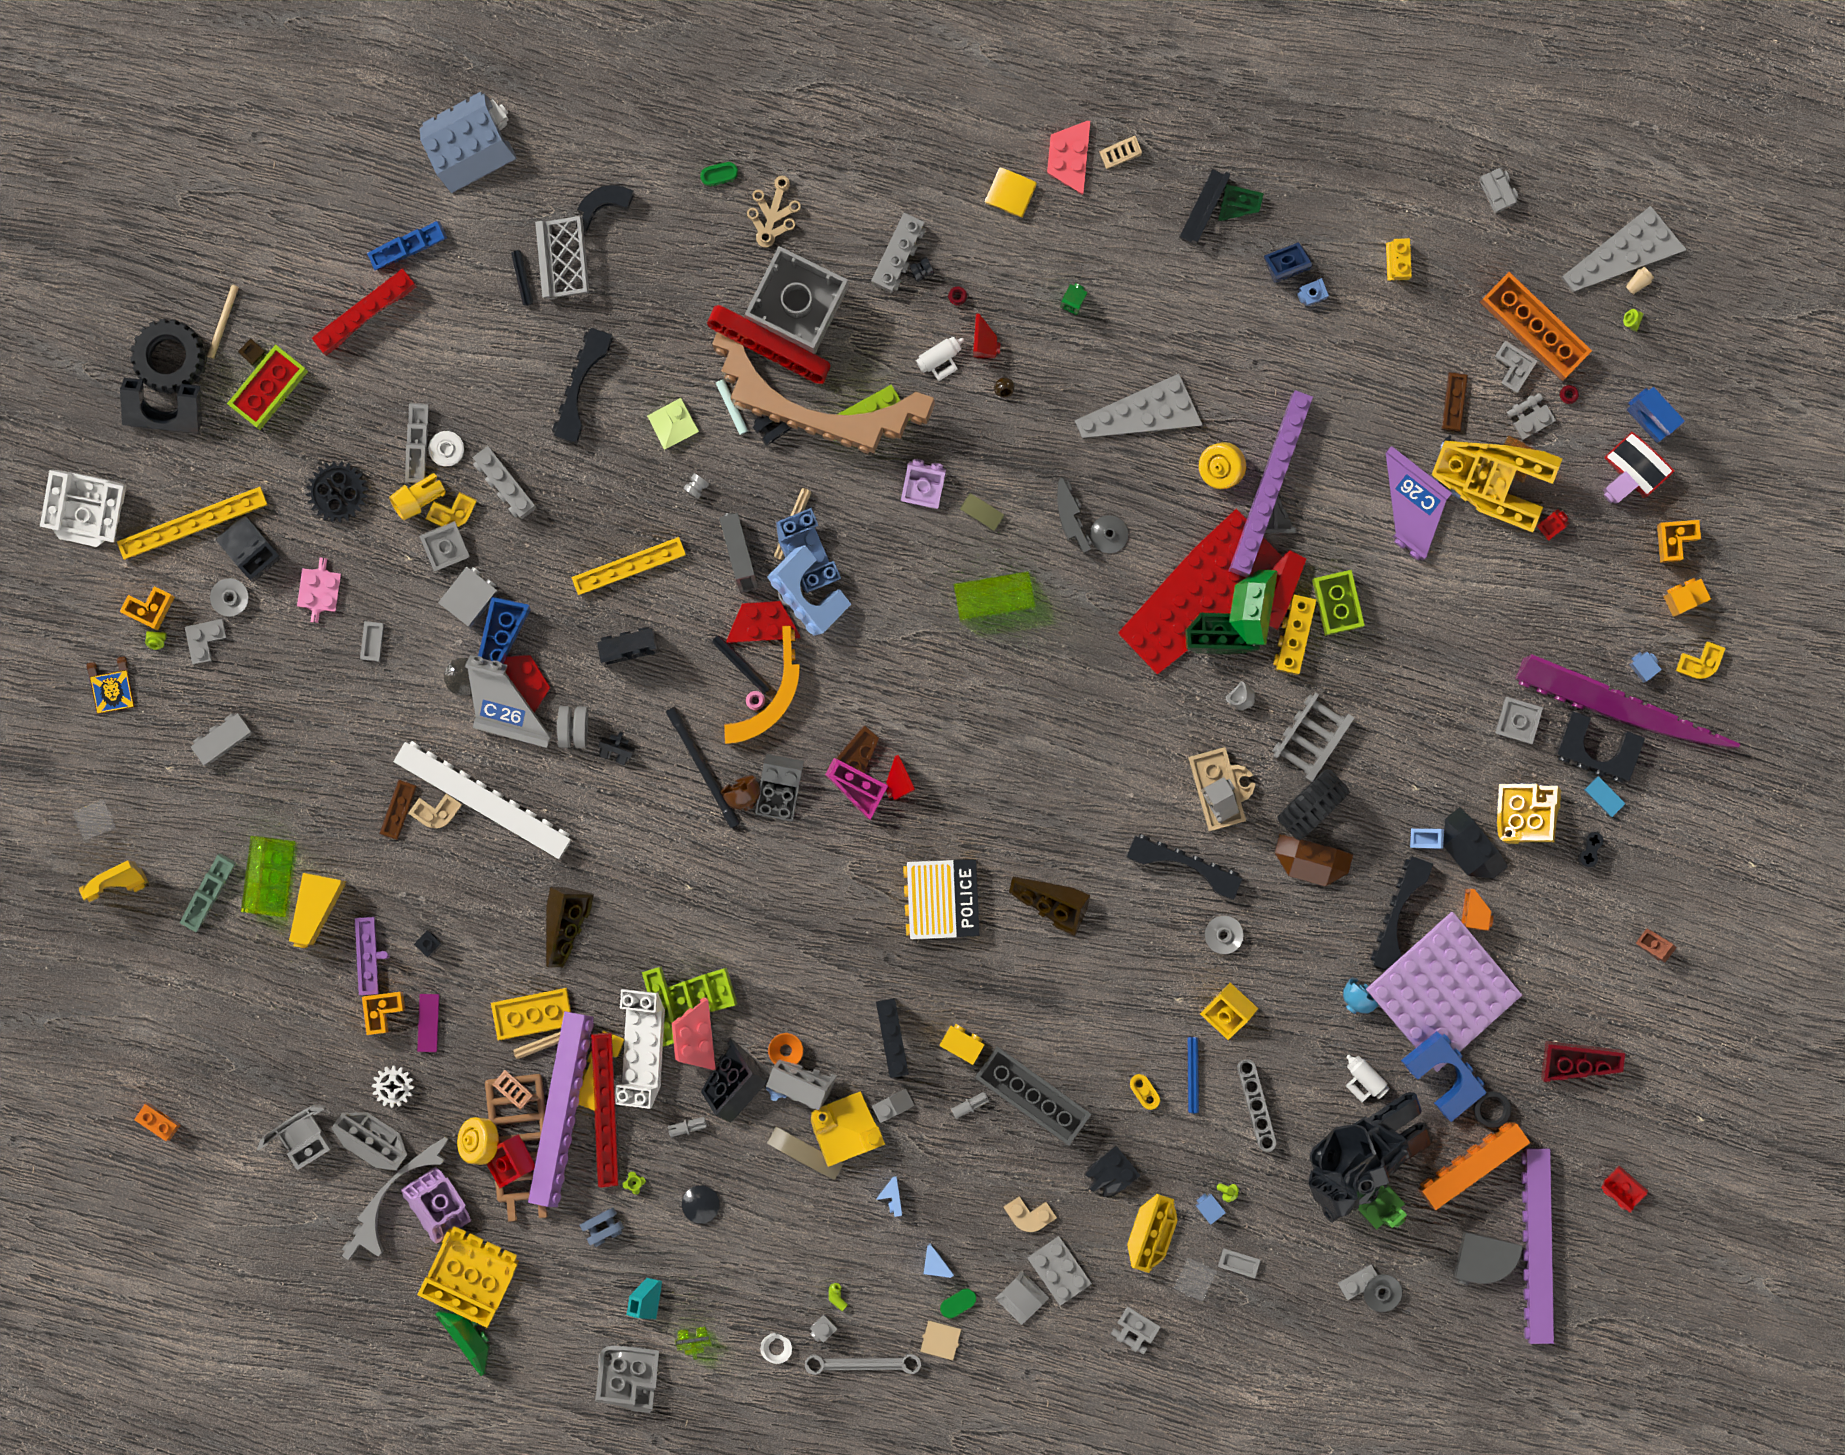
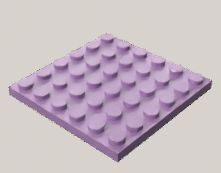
M1453 912L1449 913L1366 988L1367 992L1415 1048L1437 1031L1441 1035L1445 1034L1452 1042L1450 1044L1452 1049L1456 1048L1459 1052L1522 996ZM1440 1063L1434 1066L1433 1069L1438 1072L1447 1063Z

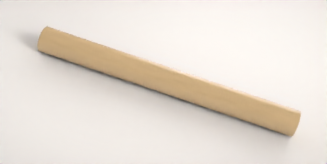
M231 285L207 354L209 358H215L239 289L238 286Z

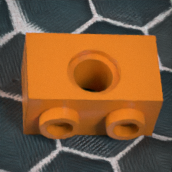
M150 1103L144 1104L134 1119L165 1141H170L181 1125Z

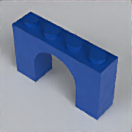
M1646 387L1628 402L1630 406L1626 409L1656 443L1660 442L1665 436L1670 435L1685 421L1655 387H1652L1650 390Z
M1436 1031L1401 1061L1416 1079L1421 1078L1431 1068L1440 1063L1453 1064L1456 1070L1455 1083L1447 1093L1434 1102L1441 1113L1452 1122L1487 1092L1483 1089L1485 1084L1478 1076L1476 1078L1473 1076L1472 1072L1474 1070L1467 1062L1465 1064L1462 1062L1461 1058L1463 1056L1456 1048L1452 1049L1450 1046L1451 1040L1445 1034L1441 1035Z

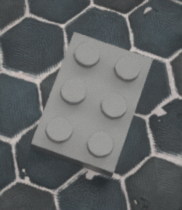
M1059 1235L1027 1257L1060 1306L1092 1284Z

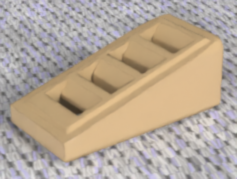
M1136 136L1099 151L1106 169L1142 155ZM1131 143L1135 151L1133 153L1131 152L1129 147V144ZM1121 147H1125L1128 155L1124 156ZM1116 149L1120 156V159L1118 160L1114 152V150ZM1108 152H1110L1113 159V162L1111 163L1107 156Z

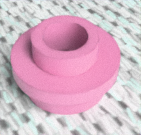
M752 691L746 697V704L752 710H759L765 704V697L759 691ZM754 697L759 698L758 704L752 703Z

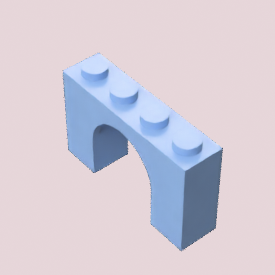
M804 545L795 548L767 578L770 580L773 588L782 595L784 602L793 609L795 616L804 623L806 630L815 636L824 633L851 603L841 590L830 592L817 606L805 600L800 590L801 577L816 561V558Z

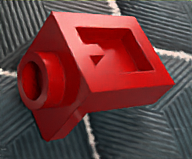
M1557 509L1540 522L1537 527L1549 541L1570 523L1568 522V516L1563 511L1560 512Z

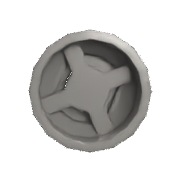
M694 473L691 476L692 482L686 484L683 489L699 500L702 495V489H706L709 483Z

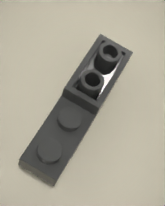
M1061 478L1058 481L1057 506L1060 522L1067 540L1075 537L1080 549L1085 554L1091 550L1092 542L1088 535L1084 536L1081 531L1083 525L1080 519H1075L1074 517L1080 513L1079 508H1081L1077 497H1072L1070 493L1072 487L1068 480L1064 481Z

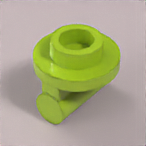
M1635 309L1629 310L1624 315V325L1630 328V330L1637 332L1644 313Z
M146 632L145 644L149 648L157 650L164 646L166 633Z
M1220 1183L1217 1185V1190L1223 1192L1222 1198L1225 1202L1234 1201L1238 1197L1239 1188L1235 1184L1227 1186Z

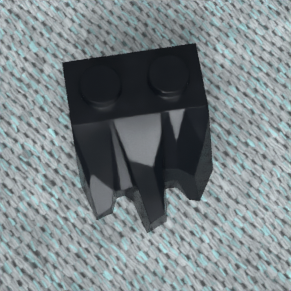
M1116 1145L1091 1164L1084 1174L1087 1177H1094V1181L1088 1189L1095 1192L1102 1187L1104 1189L1103 1197L1115 1196L1141 1176Z

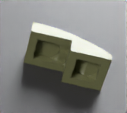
M969 493L960 507L961 511L995 531L1004 514Z

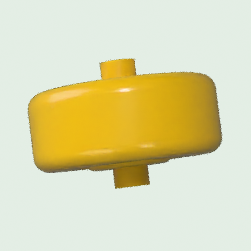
M1227 442L1216 443L1206 448L1199 459V472L1202 479L1209 486L1215 489H1227L1238 484L1244 477L1246 460L1242 451L1237 446Z
M472 1117L466 1120L461 1126L457 1138L458 1152L461 1158L469 1164L483 1165L490 1162L496 1154L499 1143L498 1130L495 1124L486 1118Z

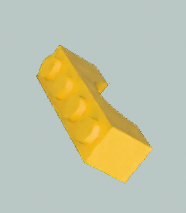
M612 1034L613 1057H619L625 1038ZM591 1051L587 1060L590 1063L589 1067L583 1071V1084L579 1092L578 1105L595 1111Z

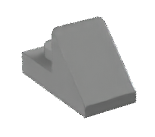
M904 1089L872 1105V1108L879 1122L882 1123L915 1105L907 1089Z

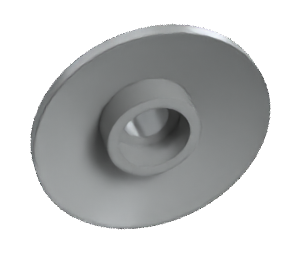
M233 578L220 580L214 585L210 593V602L214 610L228 617L240 614L246 608L249 600L247 588L243 583ZM229 595L234 596V599L231 602L227 600V597Z
M1218 916L1208 923L1205 930V940L1209 948L1214 952L1229 954L1240 947L1243 941V929L1236 919L1230 916ZM1222 931H1225L1227 933V937L1225 939H1222L1220 937V933Z

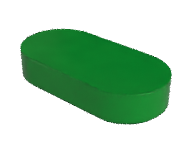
M724 162L705 167L701 171L700 178L704 185L711 187L735 180L738 175V169L734 163Z
M968 1288L960 1290L941 1303L940 1311L942 1315L946 1318L956 1317L975 1304L976 1295Z

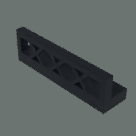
M1212 169L1179 236L1180 239L1195 246L1197 245L1229 180L1230 173L1225 172V174H1222Z

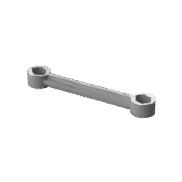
M912 1353L905 1355L903 1358L823 1359L821 1356L813 1354L805 1361V1369L812 1375H817L822 1370H904L908 1374H914L921 1367L920 1358ZM814 1357L822 1365L818 1371H812L809 1365H807L809 1359ZM907 1357L916 1360L918 1367L915 1370L906 1368L904 1362Z

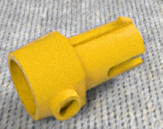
M434 473L409 488L403 485L389 496L393 508L402 520L421 513L423 506L445 495L446 491L440 480L436 481L437 476Z

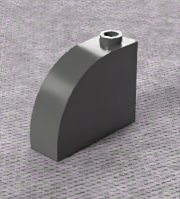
M1463 1232L1453 1277L1458 1279V1283L1469 1285V1282L1486 1284L1499 1281L1515 1268L1520 1259L1523 1246Z

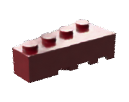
M1546 1041L1541 1080L1543 1082H1551L1553 1080L1622 1073L1626 1053L1620 1049Z

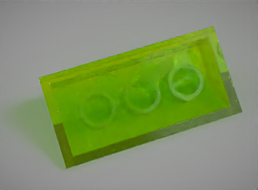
M1029 571L953 584L959 622L1035 609Z
M250 836L241 912L286 917L295 841Z

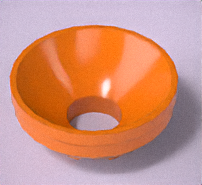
M781 1033L771 1040L768 1047V1055L774 1064L778 1060L798 1064L803 1056V1046L795 1035ZM785 1044L792 1048V1053L789 1056H783L780 1052V1048Z

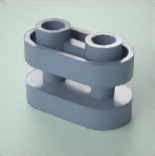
M614 1207L579 1225L582 1231L589 1230L591 1236L586 1238L589 1245L594 1244L597 1247L605 1242L604 1238L610 1235L614 1238L622 1234L621 1229L624 1228L622 1222L615 1223L612 1218L617 1214ZM606 1221L608 1227L598 1232L595 1225Z

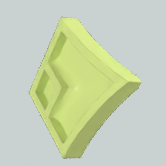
M682 398L647 416L664 450L699 432Z

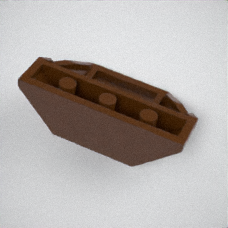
M1279 834L1274 852L1289 877L1325 887L1348 874L1353 859V854Z

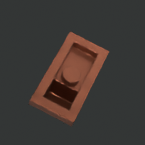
M1648 928L1636 942L1644 951L1656 960H1661L1666 963L1677 948L1674 944Z

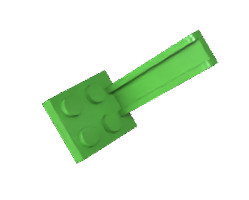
M1388 1184V1187L1385 1189L1383 1185L1380 1186L1378 1196L1374 1202L1359 1205L1358 1208L1376 1230L1383 1223L1391 1228L1394 1226L1398 1228L1405 1222L1404 1217L1407 1215L1401 1209L1405 1203Z

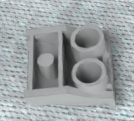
M1021 1271L995 1299L1022 1325L1049 1297Z

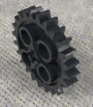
M333 461L331 467L328 463H325V469L319 466V473L312 472L315 479H308L312 485L306 486L307 489L311 490L306 496L312 498L308 501V504H314L311 510H319L317 516L320 517L324 514L323 520L327 521L330 517L332 523L335 522L336 518L339 523H342L344 517L347 521H350L349 515L356 518L355 511L362 512L360 505L366 506V503L362 500L369 498V496L364 494L369 488L363 487L367 481L360 480L363 474L359 473L356 475L358 468L355 467L351 470L350 463L344 467L343 461L340 462L339 466ZM338 474H343L344 481L337 484L335 477ZM327 478H330L334 486L340 490V494L348 503L347 506L335 494L334 489L327 482ZM323 485H327L329 488L325 495H321L319 492ZM350 489L355 490V496L352 499L346 497V493ZM333 501H339L340 503L337 510L331 509Z

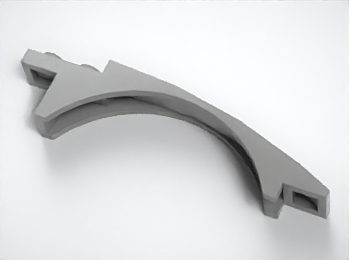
M446 1136L428 1147L402 1167L378 1191L358 1217V1220L364 1224L357 1226L353 1232L355 1235L353 1240H348L342 1249L345 1251L342 1255L347 1260L351 1259L360 1245L378 1257L382 1255L384 1249L378 1234V1214L387 1190L400 1176L411 1169L424 1165L443 1164L445 1158L439 1154L449 1141V1137Z

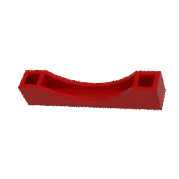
M402 268L314 335L312 340L322 353L327 356L365 322L386 307L402 299L417 286Z

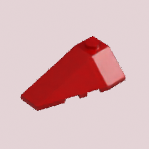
M1291 550L1272 569L1278 572L1269 626L1277 630L1287 612L1306 562V558Z

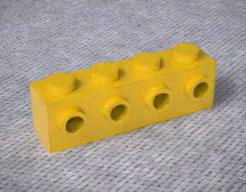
M1295 594L1292 596L1287 609L1289 610L1288 617H1284L1282 628H1285L1283 636L1280 635L1277 646L1280 647V652L1275 654L1273 665L1276 666V671L1293 675L1300 674L1316 599Z

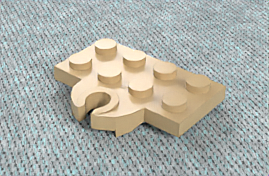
M1226 747L1188 757L1208 831L1245 822L1246 818L1241 802L1247 800L1253 794L1255 783H1250L1248 787H1242L1239 780L1242 776H1253L1252 773L1244 766L1230 765ZM1225 777L1226 780L1230 779L1235 788L1232 791L1239 813L1218 823L1200 790Z

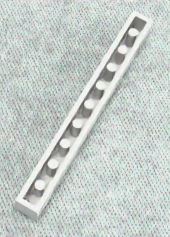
M413 741L410 744L407 742L403 744L393 762L554 857L562 858L572 839L568 838L569 833L562 829L556 831L552 828V823L545 819L542 822L535 818L537 814L528 809L525 812L519 809L520 804L511 799L509 802L502 799L504 795L498 791H488L486 789L487 785L477 780L476 783L469 779L471 776L461 770L459 773L454 771V766L444 760L443 763L437 761L438 756L430 751H427V753L420 751L421 746Z

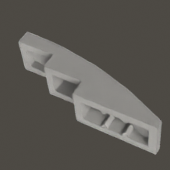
M409 403L405 482L418 483L425 478L429 404Z

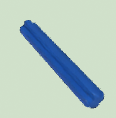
M1188 1037L1189 1113L1199 1112L1197 1037Z

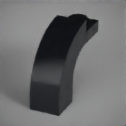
M608 185L597 188L585 196L577 208L578 213L583 214L584 235L586 236L595 213L601 208L614 206L628 211L635 195L634 190L618 185Z

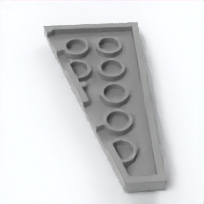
M1649 206L1563 275L1561 279L1572 292H1576L1604 280L1686 251V248L1654 209Z
M1179 374L1074 421L1082 439L1203 426Z

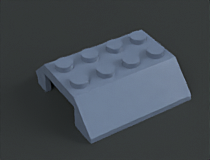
M482 92L470 97L469 102L464 100L453 106V111L449 108L438 114L437 119L432 117L423 122V127L420 128V140L437 176L451 193L517 159L510 142L503 139L490 111L493 106L489 97Z

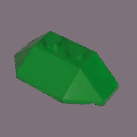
M1257 570L1235 585L1229 622L1249 645H1266L1278 572L1276 570Z
M438 1311L435 1314L480 1377L486 1373L490 1348L488 1336L484 1332L480 1333L477 1328L478 1323L454 1312Z

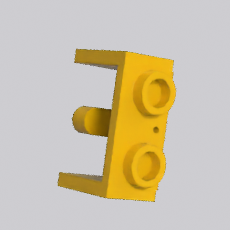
M1410 238L1393 239L1392 242L1386 243L1387 281L1409 280L1412 276Z

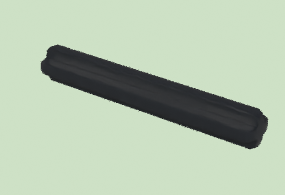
M719 635L712 640V643L763 694H766L771 689L770 685Z

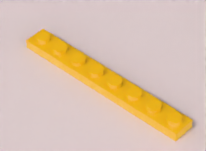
M257 487L119 540L117 544L123 559L126 560L262 508L268 504L262 488Z

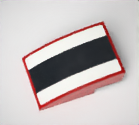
M1633 432L1604 457L1619 475L1627 471L1639 485L1635 489L1644 499L1674 472L1660 455Z

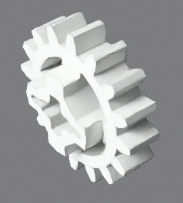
M395 1065L392 1066L391 1070L387 1066L385 1067V1072L378 1071L380 1077H374L373 1079L377 1083L372 1085V1087L376 1088L373 1095H379L377 1101L384 1100L383 1106L390 1103L391 1108L394 1107L395 1103L398 1106H402V1100L407 1103L408 1099L406 1097L413 1095L409 1092L410 1089L415 1088V1086L410 1085L413 1078L408 1079L407 1077L409 1071L403 1073V1067L396 1070ZM390 1074L389 1079L382 1083L383 1078ZM398 1075H400L404 1079L405 1083H401V1081L398 1079ZM393 1081L395 1085L401 1086L394 1089V1092H392V1088L385 1087L392 1084ZM381 1090H385L388 1093V1098L383 1095ZM404 1090V1094L397 1099V1094Z

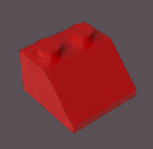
M519 1134L498 1144L495 1156L490 1162L486 1163L499 1189L535 1169L534 1160Z

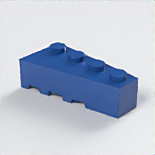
M492 597L478 656L490 661H499L503 664L531 610L530 606Z

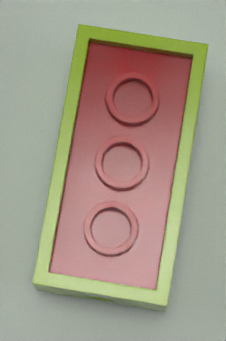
M275 344L227 404L261 430L308 371Z

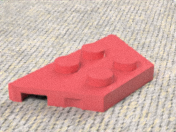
M1085 121L1051 134L1047 174L1060 180L1061 183L1073 188L1082 195L1084 192L1090 121Z
M702 998L700 1000L701 1003L693 1009H688L682 1017L672 1022L675 1059L679 1062L715 1070L709 1003L707 998Z

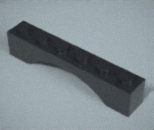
M591 327L589 332H585L583 337L584 348L579 350L576 359L579 361L577 368H573L570 376L573 379L571 386L568 385L565 390L564 396L567 397L565 404L561 403L558 414H560L559 421H555L552 429L555 438L575 445L578 444L583 429L578 410L580 388L590 369L599 360L608 355L613 340L612 334Z
M1139 834L1138 837L1134 836L1126 858L1143 865L1157 861H1172L1184 864L1201 874L1216 894L1231 900L1235 899L1243 879L1239 877L1240 873L1230 869L1228 872L1221 870L1222 866L1212 862L1210 865L1203 863L1204 859L1195 855L1192 858L1185 856V851L1177 848L1172 851L1167 849V844L1159 841L1156 844L1149 841V837Z
M1413 856L1405 859L1402 870L1405 871L1403 876L1398 878L1395 886L1398 888L1396 896L1392 895L1389 906H1392L1390 913H1386L1383 924H1385L1383 932L1380 931L1377 936L1376 942L1379 943L1377 950L1373 949L1370 960H1372L1371 965L1387 970L1400 959L1401 952L1397 940V922L1400 911L1409 896L1428 881L1433 863Z

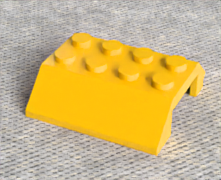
M454 1226L446 1232L442 1246L417 1295L488 1328L510 1284L519 1260L516 1259V1254L504 1250L502 1253L500 1252L501 1247L488 1241L484 1245L482 1244L484 1239L471 1233L467 1237L465 1236L466 1231Z

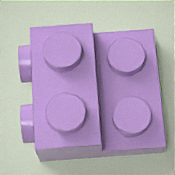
M913 459V462L909 461L901 501L938 509L946 469L943 468V465L939 463L926 465L920 459Z

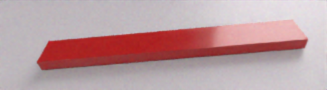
M612 1033L591 1035L599 1188L618 1186Z

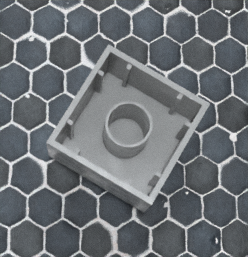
M778 246L745 312V318L816 354L849 288L848 280Z

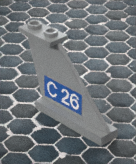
M470 655L465 668H468L476 716L473 728L547 748L552 732L545 729L505 673L507 665L499 661H490L480 656Z

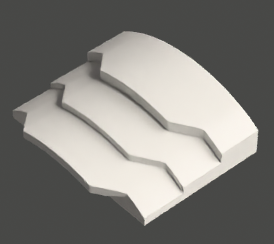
M49 470L40 527L52 529L61 540L98 547L104 541L115 542L117 525L127 485L72 472Z

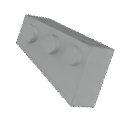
M1225 777L1200 790L1218 823L1239 813L1232 791L1235 788L1230 779L1226 780Z
M778 1060L772 1068L766 1087L776 1093L788 1096L791 1100L804 1103L809 1108L819 1110L831 1094L837 1075L819 1074L820 1070L814 1069L811 1072L803 1070L801 1065Z

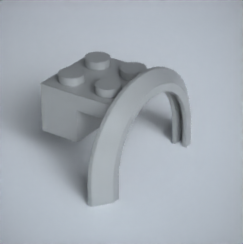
M312 1105L292 1116L262 1137L257 1150L262 1149L275 1137L279 1136L288 1150L287 1155L297 1170L328 1152L332 1145L313 1117V1115L324 1110L325 1106Z

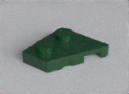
M1226 185L1218 221L1260 212L1264 193Z

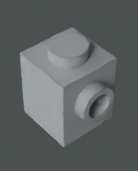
M824 1313L810 1327L812 1330L810 1334L816 1341L821 1340L824 1343L838 1327Z

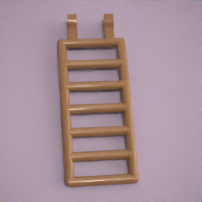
M542 1075L514 1076L520 1083L535 1082L536 1094H534L529 1102L537 1101L538 1113L496 1117L495 1106L513 1103L507 1097L494 1098V1086L492 1084L496 1079L486 1080L485 1090L488 1119L495 1124L496 1128L497 1125L539 1120L540 1132L519 1135L523 1142L540 1140L546 1111ZM506 1077L500 1083V1086H504L505 1083L509 1080V1078ZM520 1095L517 1101L520 1102L525 1095ZM515 1135L500 1136L498 1144L510 1139ZM538 1152L529 1153L532 1159L536 1160ZM529 1172L513 1182L532 1180L534 1172ZM495 1181L497 1201L500 1203L507 1202L508 1222L516 1221L515 1201L529 1200L530 1192L504 1194V1188L499 1189ZM538 1205L539 1218L548 1217L546 1206Z

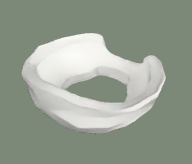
M772 1333L763 1339L760 1350L762 1356L767 1361L779 1364L789 1359L792 1354V1345L789 1339ZM775 1338L784 1341V1351L780 1355H773L769 1351V1345Z

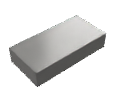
M364 621L360 660L380 662L384 623Z
M1223 1248L1218 1267L1255 1278L1260 1259Z

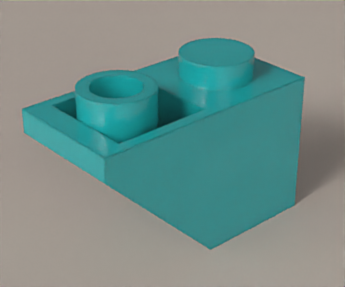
M646 1278L629 1296L626 1315L640 1319L656 1320L662 1281Z

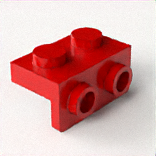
M1620 1166L1603 1181L1601 1187L1608 1197H1612L1617 1201L1620 1208L1630 1213L1633 1211L1634 1206L1648 1193L1646 1188Z

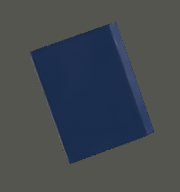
M1299 242L1264 255L1274 284L1306 272L1312 267L1310 259Z

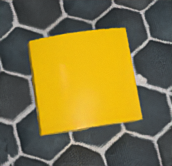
M999 168L985 203L1002 209L1006 213L1023 218L1037 182L1009 170Z

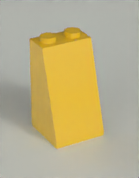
M303 873L289 938L290 942H294L293 946L308 948V945H314L345 887L346 881Z

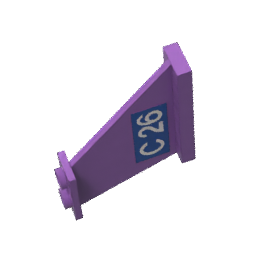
M1391 446L1385 455L1396 533L1393 536L1395 539L1394 543L1402 549L1405 547L1411 551L1409 554L1414 559H1421L1423 561L1427 557L1445 502L1452 493Z

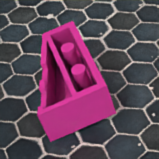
M833 758L825 774L867 819L871 820L888 785Z

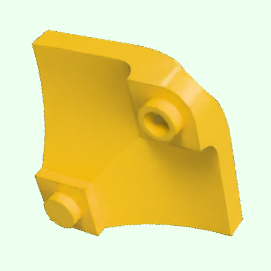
M1499 784L1497 831L1500 839L1507 844L1555 842L1561 789L1558 786H1538L1537 784ZM1508 832H1512L1511 837H1507Z
M127 860L97 875L87 885L79 887V891L83 900L91 902L99 898L98 894L102 893L103 889L126 887L128 891L134 890V892L145 888L144 884L148 883V880L143 870L138 868L135 861Z
M861 1091L824 1105L819 1110L815 1109L811 1114V1124L828 1167L885 1145L879 1127L874 1122ZM820 1114L825 1116L824 1121L819 1119Z

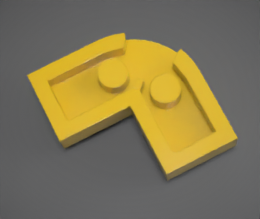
M459 492L452 508L433 501L426 519L440 526L455 521L459 527L466 523L477 500Z
M1707 641L1700 659L1682 653L1676 672L1695 679L1710 677L1717 671L1725 648Z

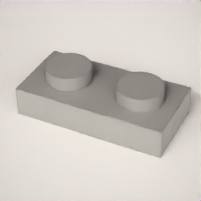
M1372 1264L1341 1280L1338 1282V1285L1345 1298L1349 1300L1362 1293L1368 1281L1377 1276V1273Z

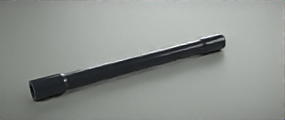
M676 707L670 708L665 713L673 727L676 728L720 807L730 829L740 824V821L733 809L724 800L721 789L685 727Z

